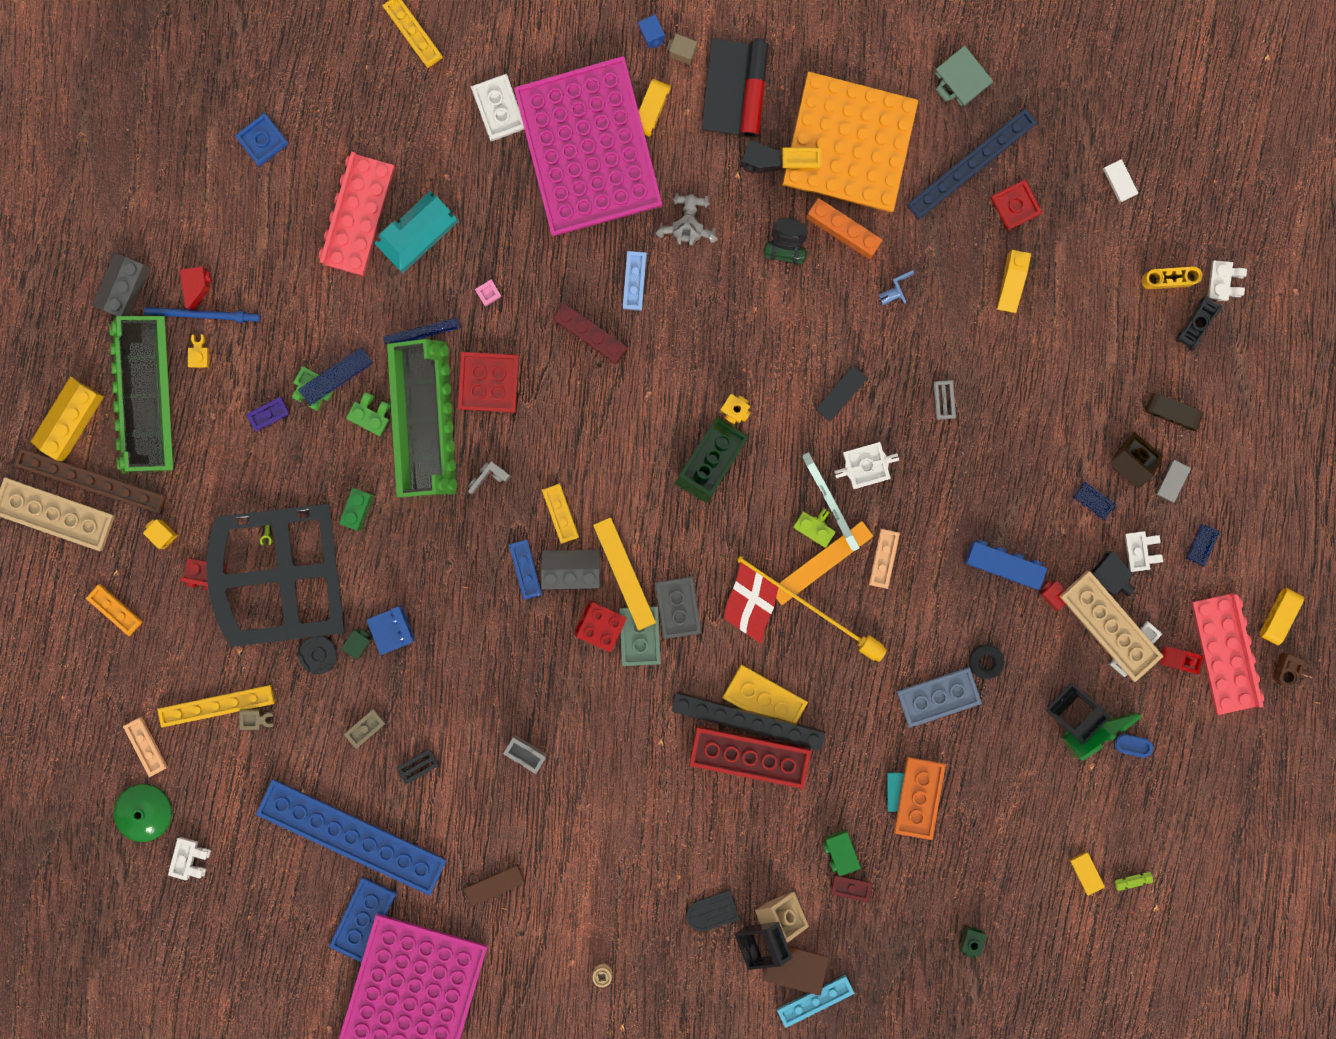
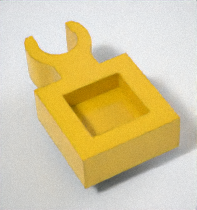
M192 335L191 341L194 344V348H188V367L209 368V348H203L206 341L205 336L201 335V340L196 342V335Z

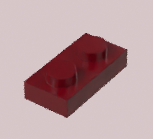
M834 874L831 895L869 903L873 883L845 876L839 877V875Z

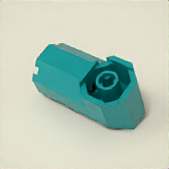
M429 191L403 217L399 218L400 223L394 221L379 235L380 242L376 240L374 244L404 273L459 221L450 213L451 211L432 191Z

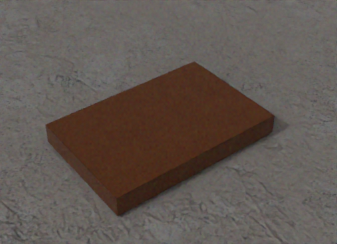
M788 946L793 958L780 967H771L766 970L764 980L766 982L821 996L829 956Z

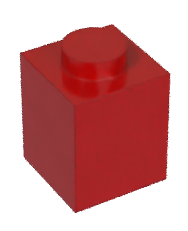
M1049 580L1041 587L1042 591L1039 594L1054 610L1059 611L1066 605L1059 597L1065 589L1058 581L1053 580L1051 582Z

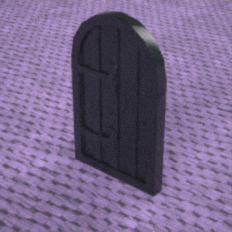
M730 890L698 900L691 904L687 911V921L690 927L700 932L740 920Z

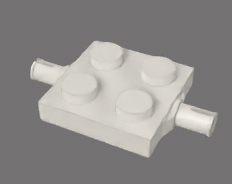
M878 442L843 452L845 468L836 470L834 473H841L835 475L836 479L847 475L851 481L852 488L857 489L891 479L888 471L889 463L899 461V457L894 458L898 456L897 453L886 456L882 450L881 443Z

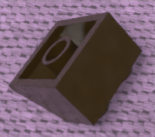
M1133 432L1114 454L1110 465L1116 472L1122 474L1129 483L1139 489L1155 475L1163 455Z

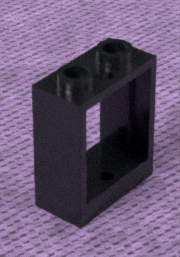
M1073 683L1064 688L1062 694L1052 701L1046 709L1050 717L1082 745L1110 718L1105 709ZM1079 697L1094 711L1074 730L1059 716Z
M779 922L745 926L734 934L748 970L780 967L793 958ZM753 934H763L771 956H761Z

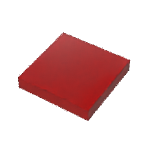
M1025 179L990 197L1007 231L1043 213Z

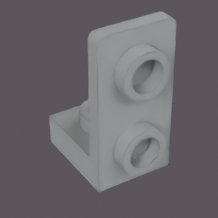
M491 461L490 464L485 463L480 470L482 474L479 478H474L468 487L470 489L468 492L473 495L491 471L493 472L491 476L499 482L502 480L507 482L511 476Z

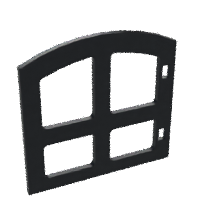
M329 504L216 516L207 550V585L216 620L231 647L344 633ZM310 511V518H298L297 512ZM249 518V524L238 526L237 519ZM318 520L320 523L324 561L320 564L294 566L292 563L288 525L293 522ZM271 525L274 531L277 568L225 574L223 572L224 556L229 531L232 529ZM325 577L330 619L327 621L300 623L295 581ZM279 583L284 625L242 631L231 610L226 590L232 587Z

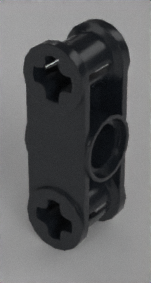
M1207 294L1204 295L1185 326L1176 336L1175 341L1177 343L1181 342L1189 347L1188 350L1193 351L1223 305L1209 299ZM1197 318L1202 321L1200 328L1195 324Z

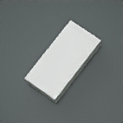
M1122 159L1103 168L1119 203L1138 194Z

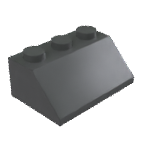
M114 253L92 306L115 316H130L150 268Z
M600 550L542 551L541 589L600 588Z

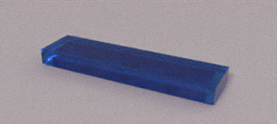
M453 318L383 336V340L386 345L412 341L461 328V323L458 318Z
M361 347L300 387L298 392L308 405L311 406L371 366L373 361Z

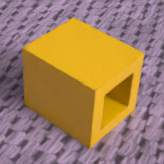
M160 519L150 521L143 532L158 549H166L178 536Z

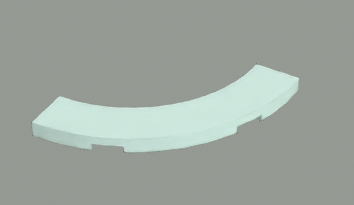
M809 452L804 454L803 459L830 510L833 512L850 548L853 551L859 549L846 520Z

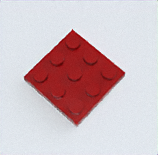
M461 352L458 410L516 413L519 355Z

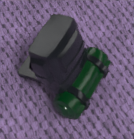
M789 218L778 219L772 228V241H768L763 248L764 258H771L772 261L791 262L794 265L796 263L803 264L807 259L806 248L802 247V243L807 238L805 224L800 223L799 220Z

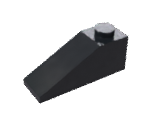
M751 140L749 141L740 166L746 172L764 173L786 169L782 168L781 151Z

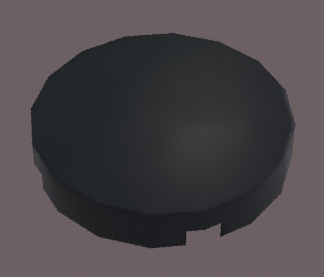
M325 636L308 638L302 643L298 657L300 664L306 671L321 674L328 672L334 667L338 651L336 645Z

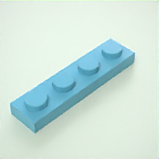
M843 975L823 985L821 996L807 993L777 1008V1012L785 1028L855 993L846 975Z

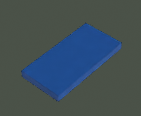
M362 876L329 947L362 962L376 914L387 915L397 892Z

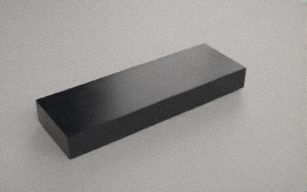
M852 366L815 410L830 422L866 381L867 377Z

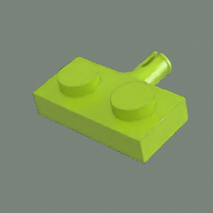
M824 508L818 517L810 516L803 511L793 528L825 548L836 533L824 522L830 513Z

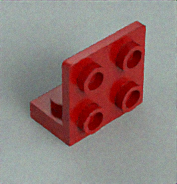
M589 599L573 634L583 641L611 652L627 618Z

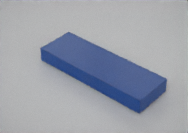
M528 539L509 544L523 600L542 595Z

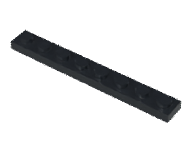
M676 692L672 712L818 751H821L826 731L681 692Z

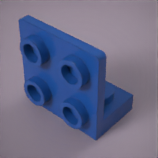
M402 605L367 619L380 655L416 641Z

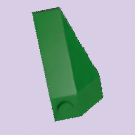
M1133 712L1110 718L1084 745L1066 730L1064 731L1065 735L1061 736V739L1073 757L1084 761L1102 749L1103 742L1115 739L1117 731H1125L1141 719L1142 716L1139 713Z

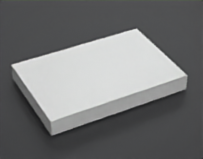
M507 74L471 86L490 141L524 130L519 106Z

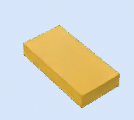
M782 148V168L820 169L821 148Z
M1084 852L1069 860L1087 896L1105 888L1088 852Z

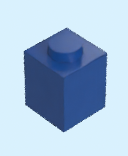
M656 14L638 22L639 31L647 48H657L663 44L665 34Z

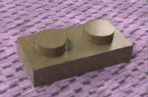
M373 709L349 729L344 736L357 749L383 727L386 722Z

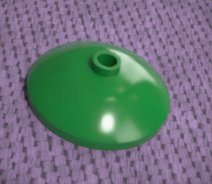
M138 784L126 789L118 797L114 807V820L117 828L125 837L137 842H148L158 838L167 830L172 819V806L169 798L161 789L149 784ZM137 812L141 813V818L136 816Z

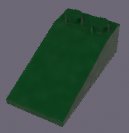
M716 417L674 484L707 504L749 437Z

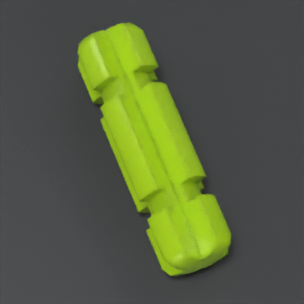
M1145 872L1142 875L1137 874L1125 877V880L1122 878L1115 880V887L1117 891L1126 890V887L1130 889L1142 886L1143 883L1150 884L1153 882V876L1151 872Z

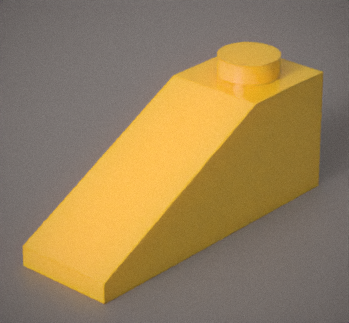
M1011 250L1008 253L997 310L1011 313L1017 312L1031 253Z

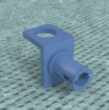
M914 270L893 279L895 283L894 288L878 294L880 299L885 298L881 300L883 305L897 298L902 299L904 304L907 303L898 282L914 275Z

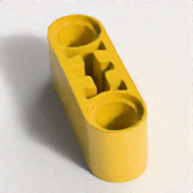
M652 79L639 109L644 134L648 137L652 135V128H655L667 99L666 95L669 94L671 88L670 85L656 79Z
M1197 267L1153 269L1142 276L1141 283L1146 289L1190 287L1201 281L1202 272ZM1188 272H1190V273L1193 274V276H1194V280H1193V281H1190V280L1188 279V277H1187ZM1150 275L1156 278L1155 284L1149 281ZM1168 276H1171V277H1178V276H1179V278L1176 279V280H1174V281H1173L1172 279H1165V280H1164V278H1166V277H1168Z
M1287 587L1283 588L1260 631V637L1280 645L1284 641L1303 604L1304 596Z

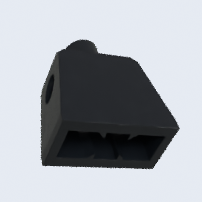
M1107 551L1091 570V573L1111 595H1117L1121 591L1128 597L1135 590L1128 583L1133 575L1132 572L1113 551Z

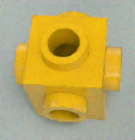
M730 394L720 412L726 415L725 419L732 424H735V422L740 423L741 420L745 422L751 413L748 411L750 408L748 405L749 401L742 396L737 398ZM738 407L740 412H734L733 408Z

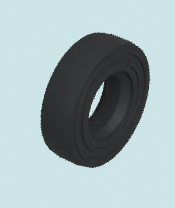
M980 645L972 651L969 658V666L972 672L979 678L992 679L1002 672L1004 657L995 646ZM985 654L991 655L994 659V664L990 669H983L980 666V658Z

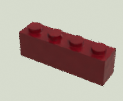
M565 303L562 304L553 317L555 323L616 365L627 351L625 345Z

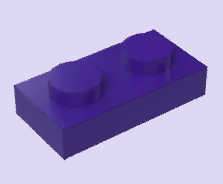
M279 397L246 415L254 431L257 432L290 415V412L283 398Z

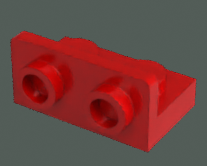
M187 558L184 577H181L180 581L186 582L185 586L197 587L198 584L203 585L204 589L208 590L207 561ZM224 565V573L226 572L227 565Z

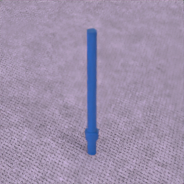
M145 307V315L235 320L240 323H245V321L260 322V314L245 313V311L233 313Z

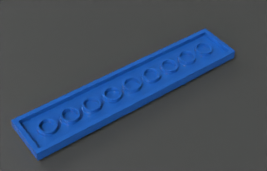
M275 779L271 781L256 813L257 816L429 896L432 894L447 859Z

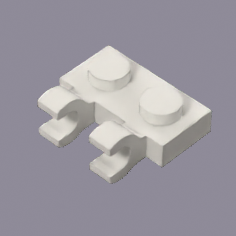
M1213 260L1208 289L1209 299L1228 301L1229 296H1244L1245 288L1230 287L1231 277L1240 279L1246 277L1247 269L1232 268L1233 262Z
M1145 531L1124 534L1128 565L1131 572L1150 570V564L1163 562L1162 554L1148 556L1147 549L1149 544L1161 543L1160 535L1146 537Z
M183 837L177 838L168 876L188 880L189 876L196 878L204 877L206 868L192 866L194 857L206 860V858H209L211 850L197 848V841Z

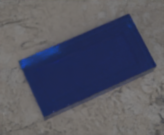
M1083 482L1072 497L1102 520H1105L1116 506L1115 503L1086 482Z
M1200 524L1185 559L1205 567L1220 531Z

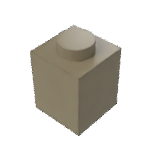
M676 34L674 39H670L667 47L669 57L691 65L697 49V41Z

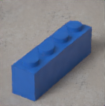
M982 540L971 542L964 564L1032 589L1040 590L1047 568L1042 567V562L1033 559L1031 562L1024 560L1025 556L1014 553L1012 556L1006 553V549L998 546L993 549L988 547L989 543Z

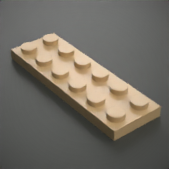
M5 477L0 488V517L97 551H103L115 515Z
M1087 570L1059 596L1133 682L1140 679L1164 657L1090 571Z

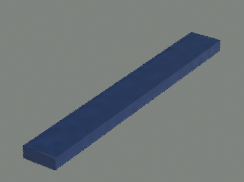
M1025 108L906 206L918 220L921 219L1034 127L1037 122Z

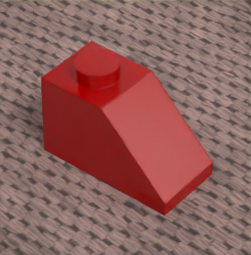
M203 266L180 270L185 308L189 310H195L210 290L212 276L210 271Z
M1167 646L1164 647L1161 653L1164 657L1161 658L1160 665L1199 675L1203 660L1202 655Z

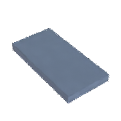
M970 667L896 691L909 728L982 704Z

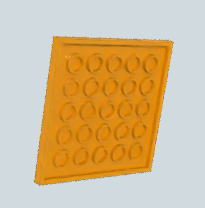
M808 72L790 148H821V168H786L782 185L892 213L896 203L918 100Z

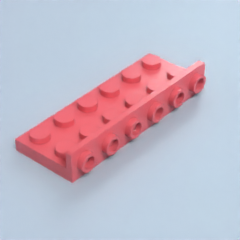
M351 152L345 161L346 172L345 175L342 174L340 179V193H337L334 203L336 207L329 217L331 224L329 229L325 231L324 248L320 249L319 259L323 265L364 276L395 166Z
M1230 593L1191 602L1215 713L1220 715L1252 707H1263L1264 695L1258 685L1260 677L1254 667L1256 659L1250 649L1251 638L1246 631L1247 620L1242 614L1243 602L1238 594Z

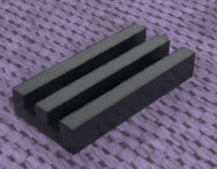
M431 749L398 766L396 769L406 785L438 767L439 763ZM429 754L430 758L405 772L403 771V768ZM433 761V765L407 778L406 775Z

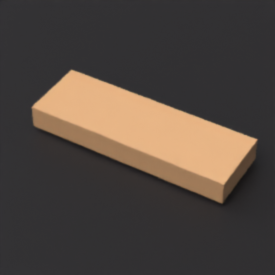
M880 529L869 585L888 589L900 535L899 532Z
M142 717L123 726L149 777L168 768Z

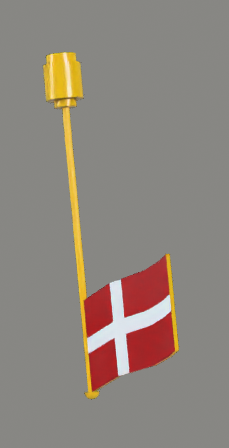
M743 556L738 557L737 561L740 565L735 585L726 604L724 613L726 621L762 644L764 630L774 609L778 588H780L857 640L858 651L871 660L880 662L884 657L887 649L870 635L859 638L745 561Z

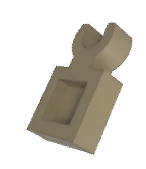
M240 709V730H259L260 724H263L265 727H272L274 723L268 722L266 718L273 717V712L267 711L264 714H260V709Z

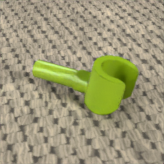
M270 525L265 526L264 536L260 539L261 545L265 544V537L269 539V545L274 541L273 536L270 535Z

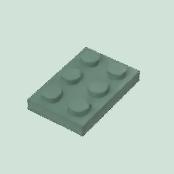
M658 606L649 607L656 624L640 631L636 627L629 608H620V615L627 618L621 630L622 666L661 664Z

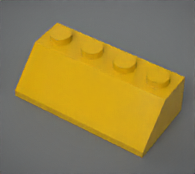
M70 376L31 442L51 458L57 461H65L104 396Z

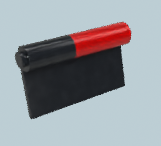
M755 38L750 44L711 39L701 130L747 137L759 136L769 44L765 39Z

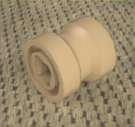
M601 963L593 971V982L598 987H606L612 980V969L609 965Z

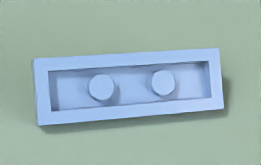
M627 251L623 309L642 311L647 255L645 252Z

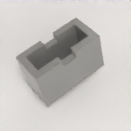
M516 735L503 753L535 774L547 757L546 753Z

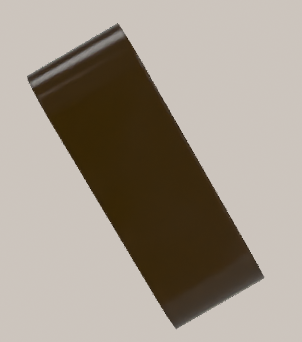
M1156 393L1151 394L1145 412L1192 431L1198 430L1204 412Z

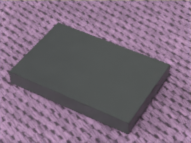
M693 577L655 582L663 638L668 639L702 634Z

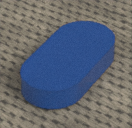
M1119 734L1114 739V747L1121 753L1146 758L1153 752V745L1148 739L1129 734Z

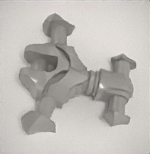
M676 193L673 198L674 204H685L682 210L684 211V216L682 219L673 222V226H663L662 222H660V227L655 233L660 238H663L664 234L673 233V236L680 245L682 241L689 242L690 246H693L701 236L709 238L710 243H715L718 240L716 228H713L712 231L703 229L704 226L698 223L695 218L697 213L696 206H705L707 208L710 204L709 197L697 198L694 194L679 196V193Z

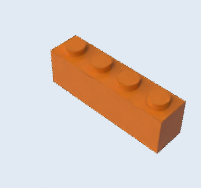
M820 198L817 199L806 219L869 260L883 241Z

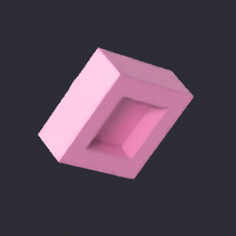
M492 280L475 289L485 307L502 297Z

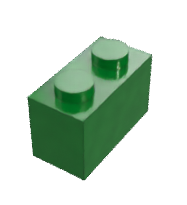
M352 488L339 524L356 531H361L374 495L357 488Z
M846 829L824 837L826 842L823 843L826 854H831L832 861L829 862L833 873L837 871L840 877L861 869Z

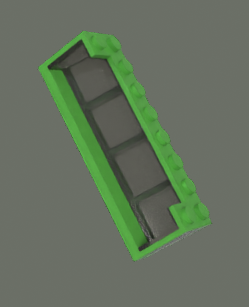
M116 316L111 321V324H109V335L113 336V343H110V354L114 355V362H111V373L115 374V381L112 382V392L116 393V401H113V410L117 412V420H114V429L118 431V439H115V448L119 450V458H116L117 470L120 469V474L173 470L165 316Z
M422 339L387 344L397 497H421L457 494L456 463L454 461L455 444L453 442L454 426L452 423L451 386L449 382L450 367L448 365L449 349L447 342Z

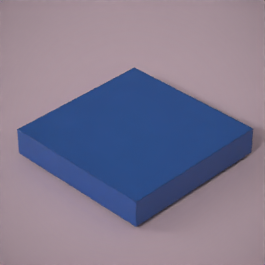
M263 113L235 135L259 167L289 145L288 141L266 113Z

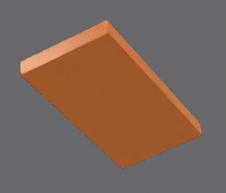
M907 757L894 827L895 834L933 840L945 763Z

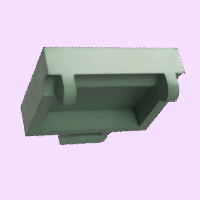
M963 46L935 70V75L939 80L942 79V82L936 89L945 102L957 98L956 101L963 107L993 83V80L966 46ZM945 84L953 93L952 95H949L943 87Z

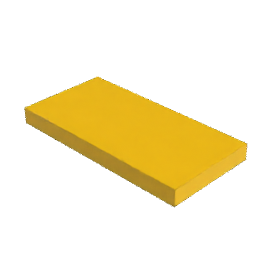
M742 664L722 697L741 709L797 723L808 703Z

